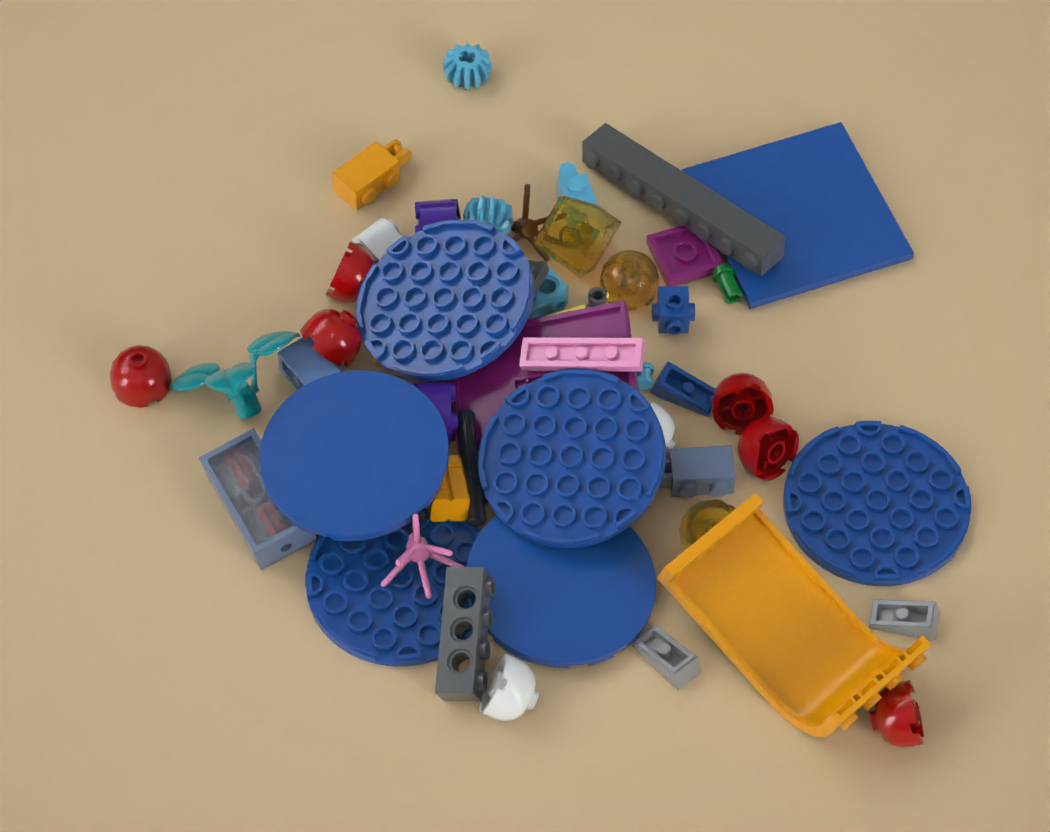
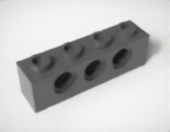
M484 567L446 568L435 693L443 701L482 702V692H485L487 689L488 678L484 669L485 660H488L490 657V643L487 640L488 628H491L493 624L490 600L491 597L495 596L496 583L495 579L492 578L493 576ZM476 597L473 606L464 608L465 602L469 598ZM473 628L472 635L466 640H461L463 632ZM465 660H470L469 667L459 672L460 664Z

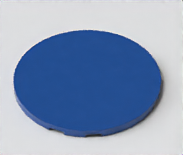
M447 220L426 225L423 227V230L409 237L405 235L387 248V253L377 264L371 266L363 280L356 304L357 327L361 332V338L370 354L380 365L392 373L407 379L429 382L444 381L465 376L486 366L499 357L515 341L525 326L531 312L534 299V279L525 254L509 235H505L492 225L479 221Z
M583 368L564 369L542 375L543 377L527 385L523 384L504 399L505 402L495 415L491 416L481 438L478 453L480 483L486 499L498 518L509 529L526 540L554 548H579L598 544L630 527L642 516L654 500L660 488L666 466V444L663 430L657 415L646 398L636 388H632L614 375Z
M365 370L345 371L327 375L308 383L294 392L280 405L270 419L264 431L259 452L261 477L265 490L275 508L299 529L312 535L318 534L331 537L332 540L336 541L373 539L396 531L410 523L413 514H418L423 508H427L436 497L449 463L447 431L443 419L432 401L417 387L403 379L382 372Z
M858 421L854 425L841 428L837 426L812 439L793 460L788 470L783 493V509L788 528L803 552L826 571L845 580L871 586H896L923 579L942 568L951 560L962 545L967 534L972 508L969 486L966 485L961 474V468L942 446L917 430L903 425L897 427L881 424V421Z
M424 509L426 523L421 524V537H424L429 545L451 550L453 552L451 556H442L466 567L471 547L481 531L476 526H471L468 523V518L465 521L450 522L447 519L446 522H432L429 518L428 509ZM401 528L389 534L362 541L332 540L331 537L320 535L310 552L305 573L308 604L322 632L339 648L359 659L379 665L396 667L421 665L438 660L446 568L450 567L430 557L424 561L432 593L430 599L426 598L418 563L412 560L387 586L382 587L381 582L397 566L396 560L407 550L406 544L410 534ZM469 599L465 602L464 608H470ZM473 628L465 630L461 640L468 639L473 633Z
M496 516L476 537L467 560L466 567H484L493 576L492 578L495 579L496 592L495 596L491 597L490 600L493 624L491 628H488V633L493 637V641L514 656L541 666L552 668H569V666L584 664L590 666L612 658L614 654L626 646H630L641 634L651 616L655 602L656 574L652 558L641 538L631 527L598 544L579 548H554L526 540L509 529ZM476 597L469 598L470 607L474 605Z

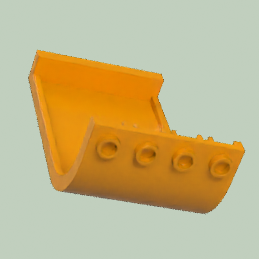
M754 493L667 564L657 579L767 702L789 723L815 737H827L838 727L845 731L859 718L855 713L861 707L868 711L882 698L878 693L885 686L891 691L905 678L901 673L907 667L913 671L927 659L923 653L932 644L922 635L911 647L899 648L875 635L760 510L764 501Z

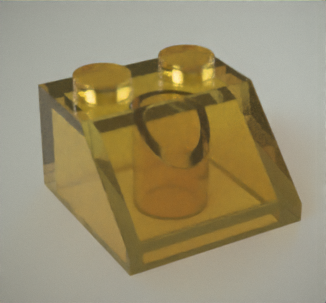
M561 195L533 245L581 278L595 269L622 222L598 205Z

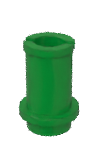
M728 264L717 266L713 270L712 280L714 283H718L725 303L732 304L739 301L743 297V293L740 291L735 280V270Z

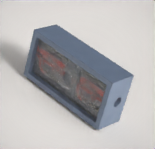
M253 428L199 457V460L207 478L262 570L314 542L317 538L315 534L307 533L293 525L271 502L260 473L259 452L262 440Z

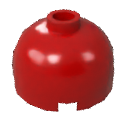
M350 241L347 248L352 250V253L345 251L330 283V287L335 289L333 291L328 288L325 294L343 303L357 302L363 280L371 266L376 264L374 257L368 250Z
M323 309L316 312L300 330L305 340L310 336L315 341L312 348L338 366L344 362L345 368H348L361 348V332L355 325L358 320L346 310H343L341 313L333 309Z
M136 345L123 350L112 362L110 370L112 390L115 392L117 399L128 406L147 407L150 402L157 400L158 403L163 400L170 391L169 386L172 384L169 364L161 352L149 346Z
M743 372L731 374L724 378L714 390L711 403L714 421L725 431V428L736 430L735 434L741 435L742 431L752 421L761 417H770L771 414L773 415L774 407L770 389L763 380L753 374Z
M775 417L758 418L752 421L740 435L737 446L739 459L743 467L753 475L764 481L773 480L786 471L781 467L786 464L787 460L793 462L799 447V435L797 431L792 429L791 425Z
M910 680L900 682L891 691L885 687L879 693L882 698L875 704V710L869 712L873 731L880 730L885 741L898 747L924 745V741L921 738L924 737L920 708L918 702L911 698V693H914L915 689Z

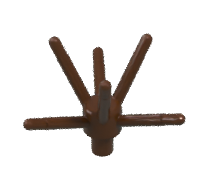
M526 184L524 186L522 218L513 221L511 231L515 235L512 239L516 243L520 238L527 239L544 261L548 262L550 260L549 256L534 237L537 236L563 247H569V242L538 230L539 225L566 216V212L562 211L537 220L528 219L530 185Z

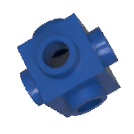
M658 286L657 303L652 304V322H658V333H668L671 335L689 333L690 321H695V303H689L688 286Z

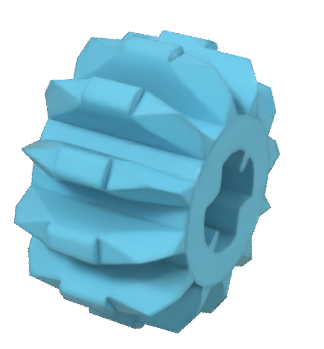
M468 41L463 47L456 44L454 50H447L446 58L443 62V70L445 71L447 82H453L455 88L464 86L467 91L470 86L479 89L481 82L486 83L492 69V63L490 62L487 50H481L479 44L472 47Z
M482 195L480 199L471 198V201L466 204L463 219L492 225L495 229L506 235L510 233L513 226L512 206L506 204L504 199L497 200L494 199V196L487 198Z

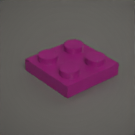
M686 226L674 227L649 234L646 237L648 248L667 286H676L714 275L713 270L723 264L716 248L707 241L699 239Z

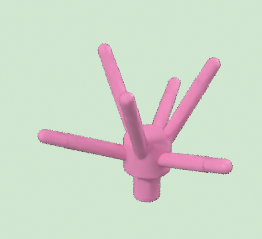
M413 514V533L408 536L407 550L396 560L397 566L381 582V586H387L412 560L418 563L426 598L430 599L432 593L424 561L430 557L450 567L465 566L442 556H451L453 553L451 550L429 545L427 540L420 536L418 514Z

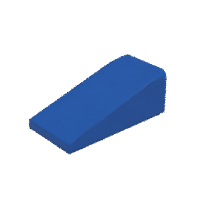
M668 361L659 373L650 393L707 417L712 409L711 403L715 388Z

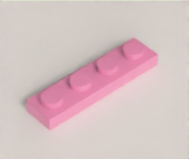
M523 337L519 366L522 371H557L583 368L597 371L643 372L646 342L643 338Z

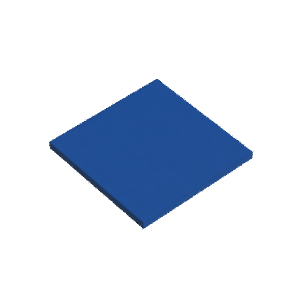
M842 122L682 169L684 173L786 236L784 257L762 277L752 270L746 269L732 257L721 253L726 264L735 270V280L740 291L743 293L749 309L913 259L914 252Z

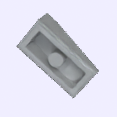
M873 599L869 629L920 638L923 635L927 640H936L940 616L937 603L933 601Z
M657 625L652 626L632 643V646L677 690L700 673L698 657Z

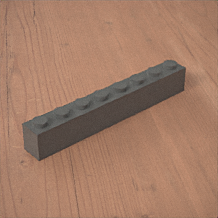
M604 123L582 141V162L590 169L596 170L607 177L612 183H616L626 189L632 196L640 198L654 210L674 220L679 226L687 227L699 239L707 241L718 248L721 253L732 257L746 269L752 270L762 277L784 257L786 236L607 123Z

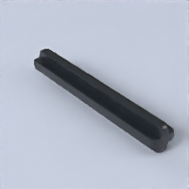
M462 410L458 413V432L461 460L470 498L468 523L471 526H481L486 521L484 493L478 472L479 448L475 413L472 410Z

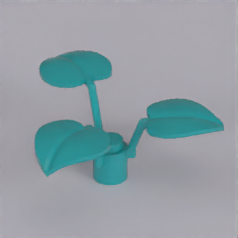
M290 331L265 334L254 340L247 347L248 352L252 353L250 355V363H240L220 370L219 365L215 363L199 364L181 373L169 388L170 390L187 391L206 384L207 387L226 393L228 400L233 402L239 419L253 417L262 410L256 393L260 391L257 385V358L280 350L296 337H300V334ZM251 377V385L249 386L248 382L245 381Z

